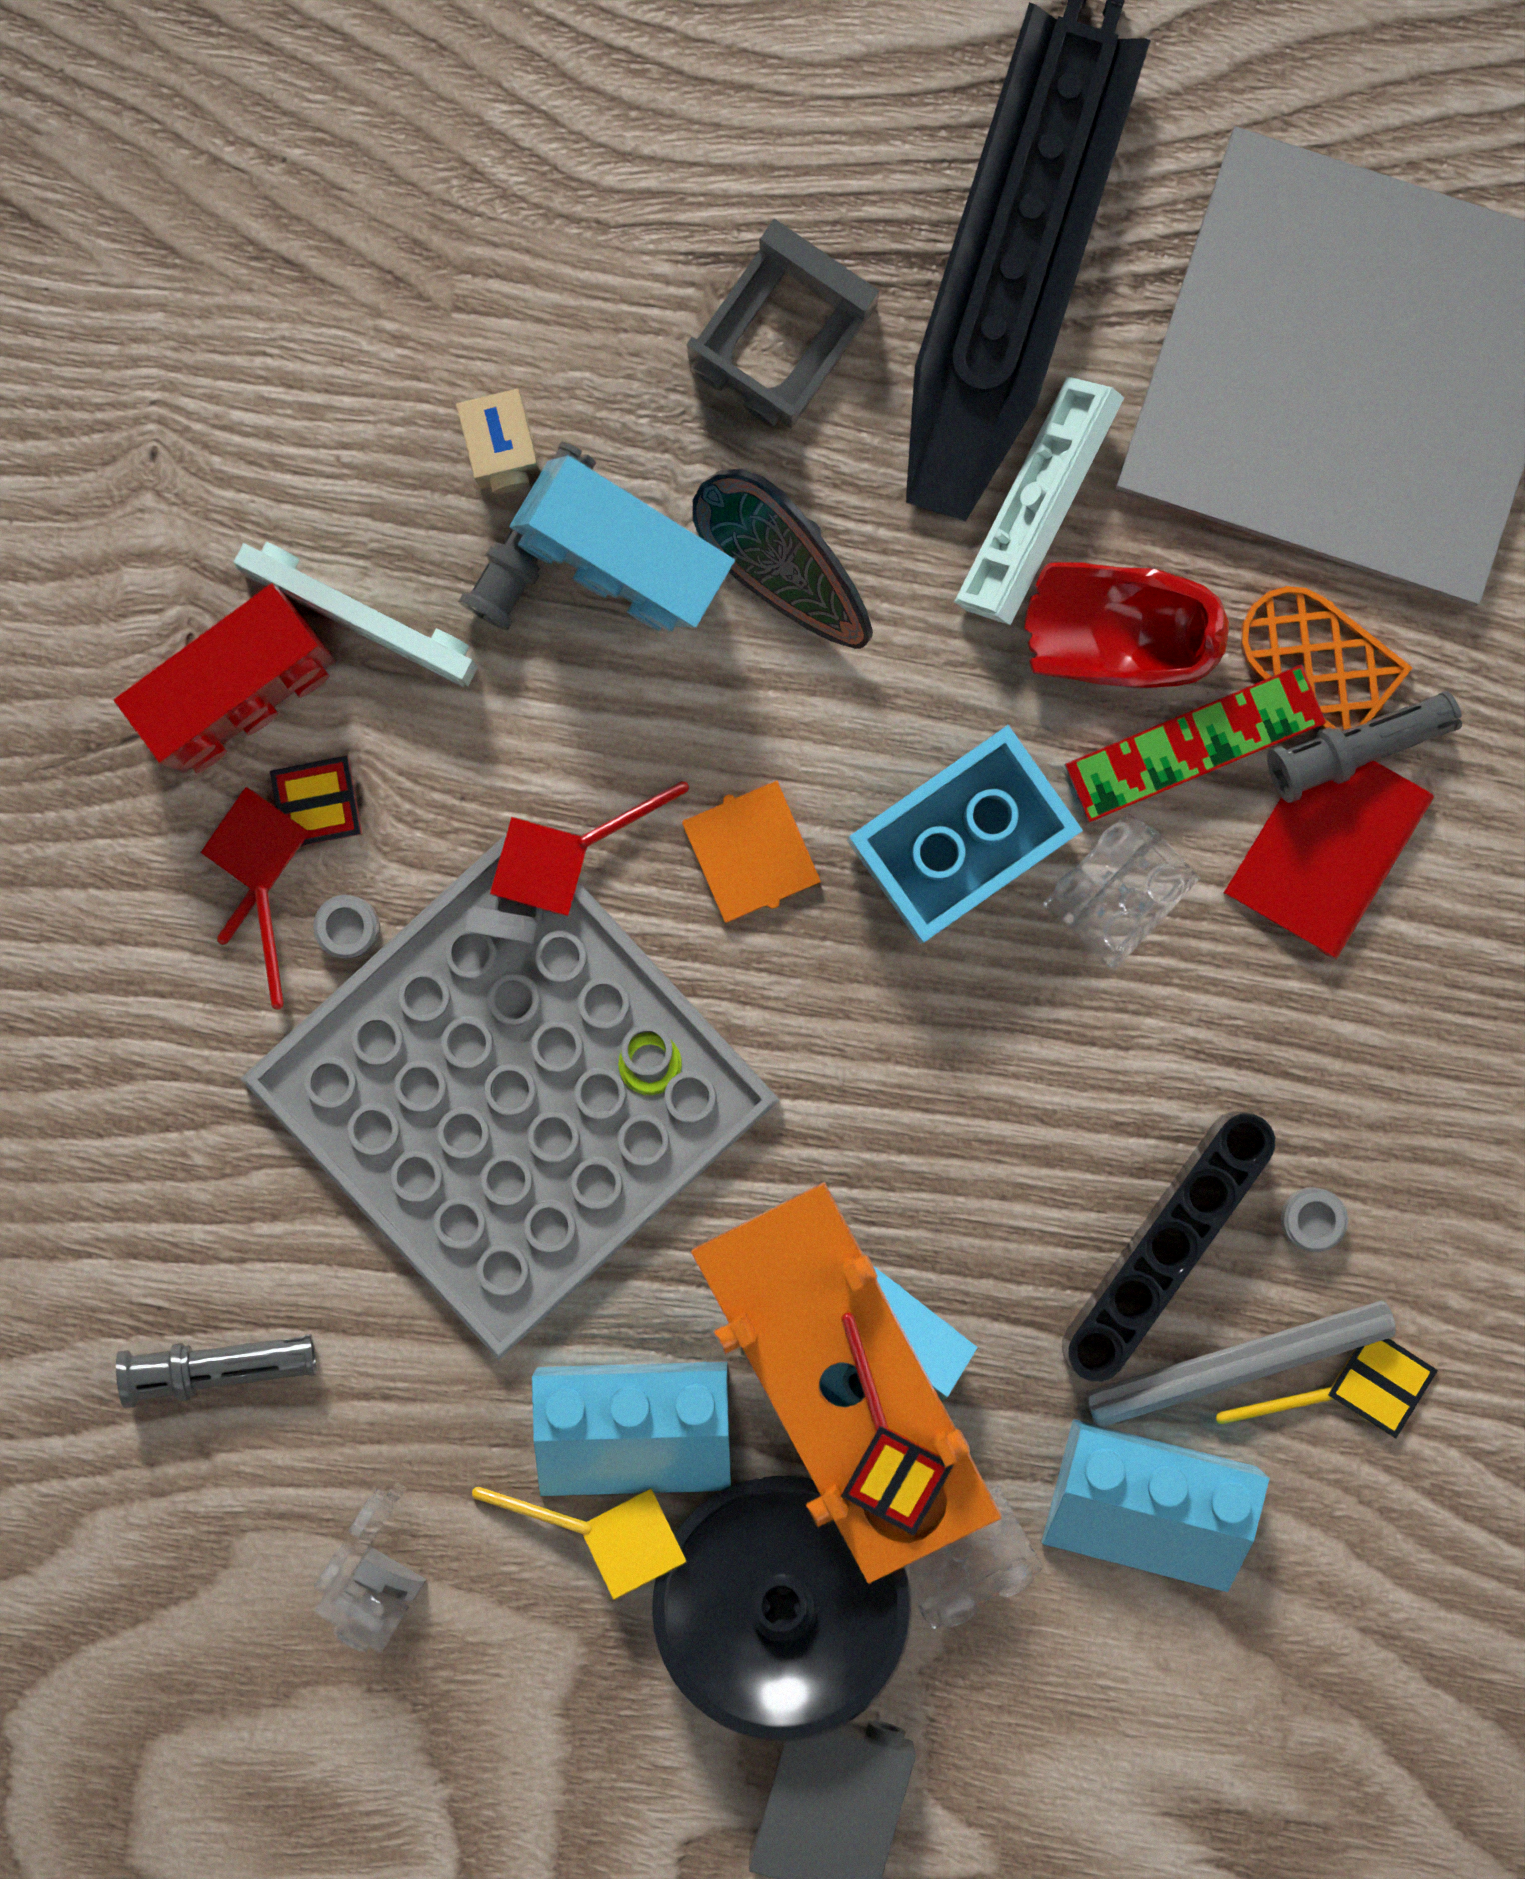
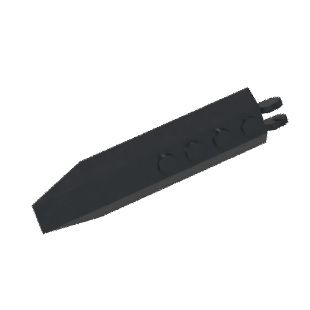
M1068 0L1063 17L1058 16V19L1052 17L1036 4L1030 2L1028 4L914 368L906 504L966 522L1037 405L1151 40L1146 38L1118 39L1119 35L1115 34V30L1125 0H1106L1102 12L1104 19L1101 29L1077 22L1079 12L1085 7L1086 0Z

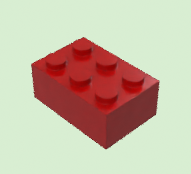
M271 583L114 698L113 701L160 764L182 773L192 768L197 774L218 762L227 753L223 744L242 730H244L247 736H250L271 723L279 714L274 707L295 692L299 698H302L320 687L330 677L325 669L335 663L336 659L294 602Z

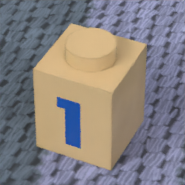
M518 388L456 403L474 479L480 489L491 487L493 494L509 493L529 486L528 477L540 475L541 470L524 401Z

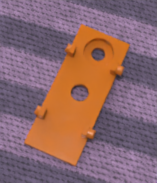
M825 1182L691 1250L696 1263L729 1322L727 1325L714 1331L725 1354L739 1347H742L821 1495V1497L806 1504L817 1527L832 1520L835 1521L868 1584L1002 1519L1001 1512L969 1454L970 1449L965 1437L959 1429L955 1428L876 1279L877 1273L872 1262L866 1254L863 1255ZM846 1312L854 1315L888 1428L938 1454L946 1467L954 1464L915 1536L841 1497L842 1491L876 1432L865 1396L856 1405L840 1407L830 1403L824 1397L820 1388V1378L824 1370L831 1365L850 1363L855 1366L841 1321L842 1315Z

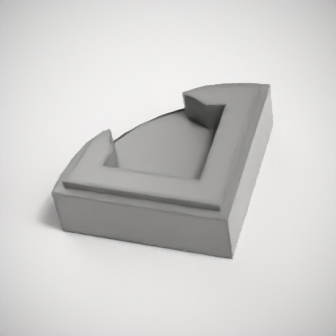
M472 906V909H468L464 931L533 944L537 922L533 921L534 918Z
M373 1547L364 1557L352 1577L355 1583L377 1594L385 1587L395 1593L399 1601L402 1602L414 1600L427 1580Z

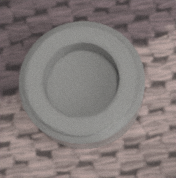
M339 895L322 904L315 915L313 929L318 944L325 952L334 957L352 959L366 954L375 945L379 936L380 923L376 911L368 902L356 896Z
M1308 1187L1296 1191L1286 1200L1281 1211V1226L1287 1239L1295 1246L1309 1252H1323L1335 1247L1342 1240L1348 1226V1215L1344 1204L1335 1194L1321 1188Z

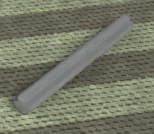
M1377 1301L1093 1389L1087 1394L1088 1406L1096 1425L1100 1427L1108 1426L1391 1338L1396 1332L1395 1320L1387 1303Z

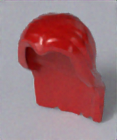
M1054 562L1047 564L1040 573L1035 585L1038 593L1030 597L1024 618V630L1031 635L1028 641L1029 650L1035 654L1034 657L1029 659L1033 674L1128 688L1176 687L1196 683L1209 675L1219 664L1226 652L1229 634V621L1222 601L1202 584L1159 569L1115 567L1084 562Z

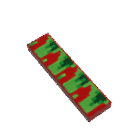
M1301 664L1068 762L1064 766L1086 819L1090 823L1321 726L1326 721Z

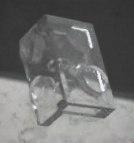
M1126 814L1118 823L1113 824L1103 832L1098 840V844L1074 870L1066 873L1058 881L1054 892L1044 901L1043 907L1051 915L1064 923L1102 963L1115 971L1201 878L1158 831L1134 816Z
M999 1485L989 1490L1002 1514V1519L905 1566L911 1596L920 1613L932 1629H937L942 1625L945 1628H952L965 1623L977 1613V1606L997 1595L1009 1597L1023 1591L1034 1581L1033 1575L1044 1569Z

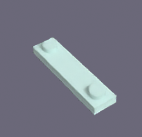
M1066 378L954 601L963 609L1011 625L1124 400V397L1114 388L1076 378Z
M265 542L261 551L243 543L233 563L236 565L235 568L245 576L264 586L273 583L295 602L462 687L465 685L469 686L478 666L472 659L465 656L470 647L468 644L439 629H435L432 637L429 638L296 570L300 561L299 558L269 542Z

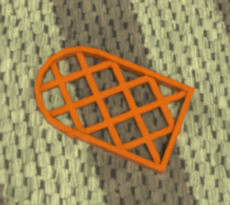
M1285 586L1267 592L1250 606L1241 625L1240 645L1246 663L1262 680L1272 676L1254 658L1271 657L1273 676L1282 673L1281 655L1302 653L1304 670L1315 697L1314 683L1337 681L1340 704L1320 706L1322 714L1341 712L1343 731L1351 729L1349 715L1351 710L1371 708L1357 726L1372 720L1377 712L1383 709L1385 702L1413 668L1337 608L1332 601L1327 600L1308 588ZM1283 594L1296 595L1298 614L1275 617L1273 598ZM1304 597L1318 603L1327 611L1306 613ZM1265 603L1267 618L1252 619L1257 609ZM1330 619L1332 642L1310 644L1307 621ZM1339 621L1362 639L1341 641ZM1299 622L1301 645L1279 648L1276 625ZM1268 626L1270 649L1251 651L1248 642L1249 628ZM1364 646L1367 669L1344 672L1342 649ZM1373 648L1396 666L1376 668ZM1333 650L1336 673L1313 675L1311 652ZM1398 674L1379 698L1377 676ZM1368 677L1370 701L1348 703L1346 680ZM1326 719V723L1321 725L1323 729L1328 727L1336 728Z

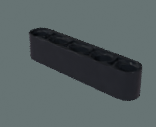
M1232 1111L1221 1115L1213 1123L1072 1321L1062 1339V1352L1066 1362L1080 1377L1091 1382H1103L1113 1378L1123 1368L1270 1161L1275 1150L1276 1137L1272 1127L1264 1118L1252 1113ZM1247 1123L1256 1133V1146L1254 1151L1248 1156L1235 1158L1227 1147V1136L1234 1126ZM1211 1175L1219 1184L1220 1196L1217 1203L1211 1208L1197 1210L1189 1198L1190 1188L1199 1177ZM1166 1228H1176L1183 1238V1249L1180 1255L1169 1262L1158 1261L1152 1251V1242L1155 1236ZM1140 1281L1146 1289V1301L1143 1307L1131 1314L1119 1312L1115 1305L1117 1289L1125 1282ZM1092 1333H1101L1107 1336L1110 1350L1105 1360L1097 1365H1085L1079 1361L1077 1348L1085 1336Z

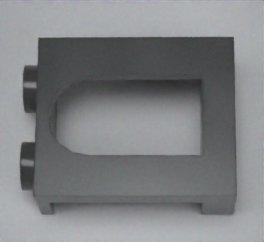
M774 218L759 239L760 250L698 339L691 337L686 345L688 358L694 362L690 369L702 381L719 391H722L727 384L747 398L743 406L757 419L771 427H774L779 420L792 429L877 307L879 290ZM786 273L832 304L836 309L791 374L780 385L768 389L732 364V353L742 334Z

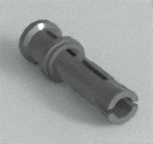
M566 442L559 444L558 451L553 458L556 459L569 455L590 469H593L596 465V461L589 455L581 457L582 450ZM511 529L503 544L497 542L494 547L491 546L486 553L489 562L471 593H463L458 601L473 614L506 631L512 624L509 615L527 584H535L540 576L538 574L540 568L536 565L538 558L518 545L523 535Z
M1444 691L1422 702L1401 708L1351 729L1349 728L1344 731H1340L1337 728L1332 729L1331 727L1322 729L1317 732L1316 739L1288 750L1282 746L1272 748L1267 753V763L1273 783L1281 797L1287 803H1291L1301 798L1302 791L1331 780L1336 784L1346 782L1354 775L1355 768L1413 747L1436 736L1461 729L1462 721L1459 718L1462 715L1459 705L1450 692Z
M312 1334L192 1351L190 1345L185 1346L183 1343L173 1344L171 1350L166 1352L133 1356L129 1350L118 1351L116 1357L118 1393L121 1404L125 1409L134 1408L138 1400L175 1396L178 1401L190 1400V1397L196 1396L199 1389L254 1383L286 1377L316 1375L317 1371Z

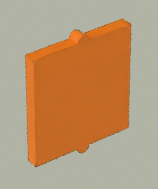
M777 780L737 798L728 794L723 798V804L681 821L725 923L765 906H768L770 909H776L779 906V900L821 883Z

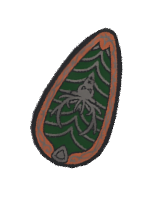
M743 469L720 470L700 484L692 500V520L701 539L735 559L729 570V573L780 613L810 632L831 642L853 649H861L869 643L873 637V629L867 609L855 584L836 555L821 537V529L818 524L808 519L784 491L765 477Z

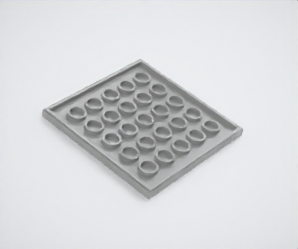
M1235 126L1225 150L1115 490L1476 607L1481 602L1525 466V220Z
M506 834L240 1078L498 1360L780 1101L773 1091L579 881L568 917L490 895ZM472 906L534 918L533 921H536L537 925L533 944L464 931L468 909H472ZM655 1032L663 1039L666 1052L659 1046L649 1044L638 1048L633 1054L632 1059H630L628 1045L633 1036L637 1034ZM672 1040L681 1054L682 1068L681 1072L670 1080L665 1092L657 1095H643L630 1089L623 1081L619 1072L618 1060L620 1052L625 1064L638 1079L649 1083L656 1082L662 1079L668 1071L669 1062L672 1057Z

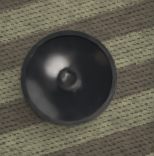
M797 1476L760 1477L738 1483L712 1496L700 1505L674 1534L687 1563L655 1579L652 1601L653 1627L660 1655L671 1678L686 1698L706 1716L723 1727L756 1739L770 1741L808 1739L838 1729L855 1719L875 1702L891 1682L905 1653L910 1634L912 1599L905 1566L868 1584L835 1521L832 1520L817 1527L806 1504L821 1497L814 1481L810 1478Z

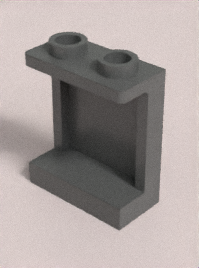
M869 1720L867 1727L848 1722L840 1728L820 1736L803 1740L783 1741L759 1829L755 1831L749 1852V1872L774 1879H882L916 1758L913 1741L904 1738L906 1732L900 1727L887 1722Z

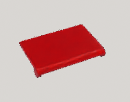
M1371 761L1366 763V765L1355 768L1354 775L1346 782L1336 784L1332 780L1302 791L1301 798L1291 803H1287L1281 797L1223 893L1312 944L1321 953L1337 960L1433 801L1434 795L1380 763Z

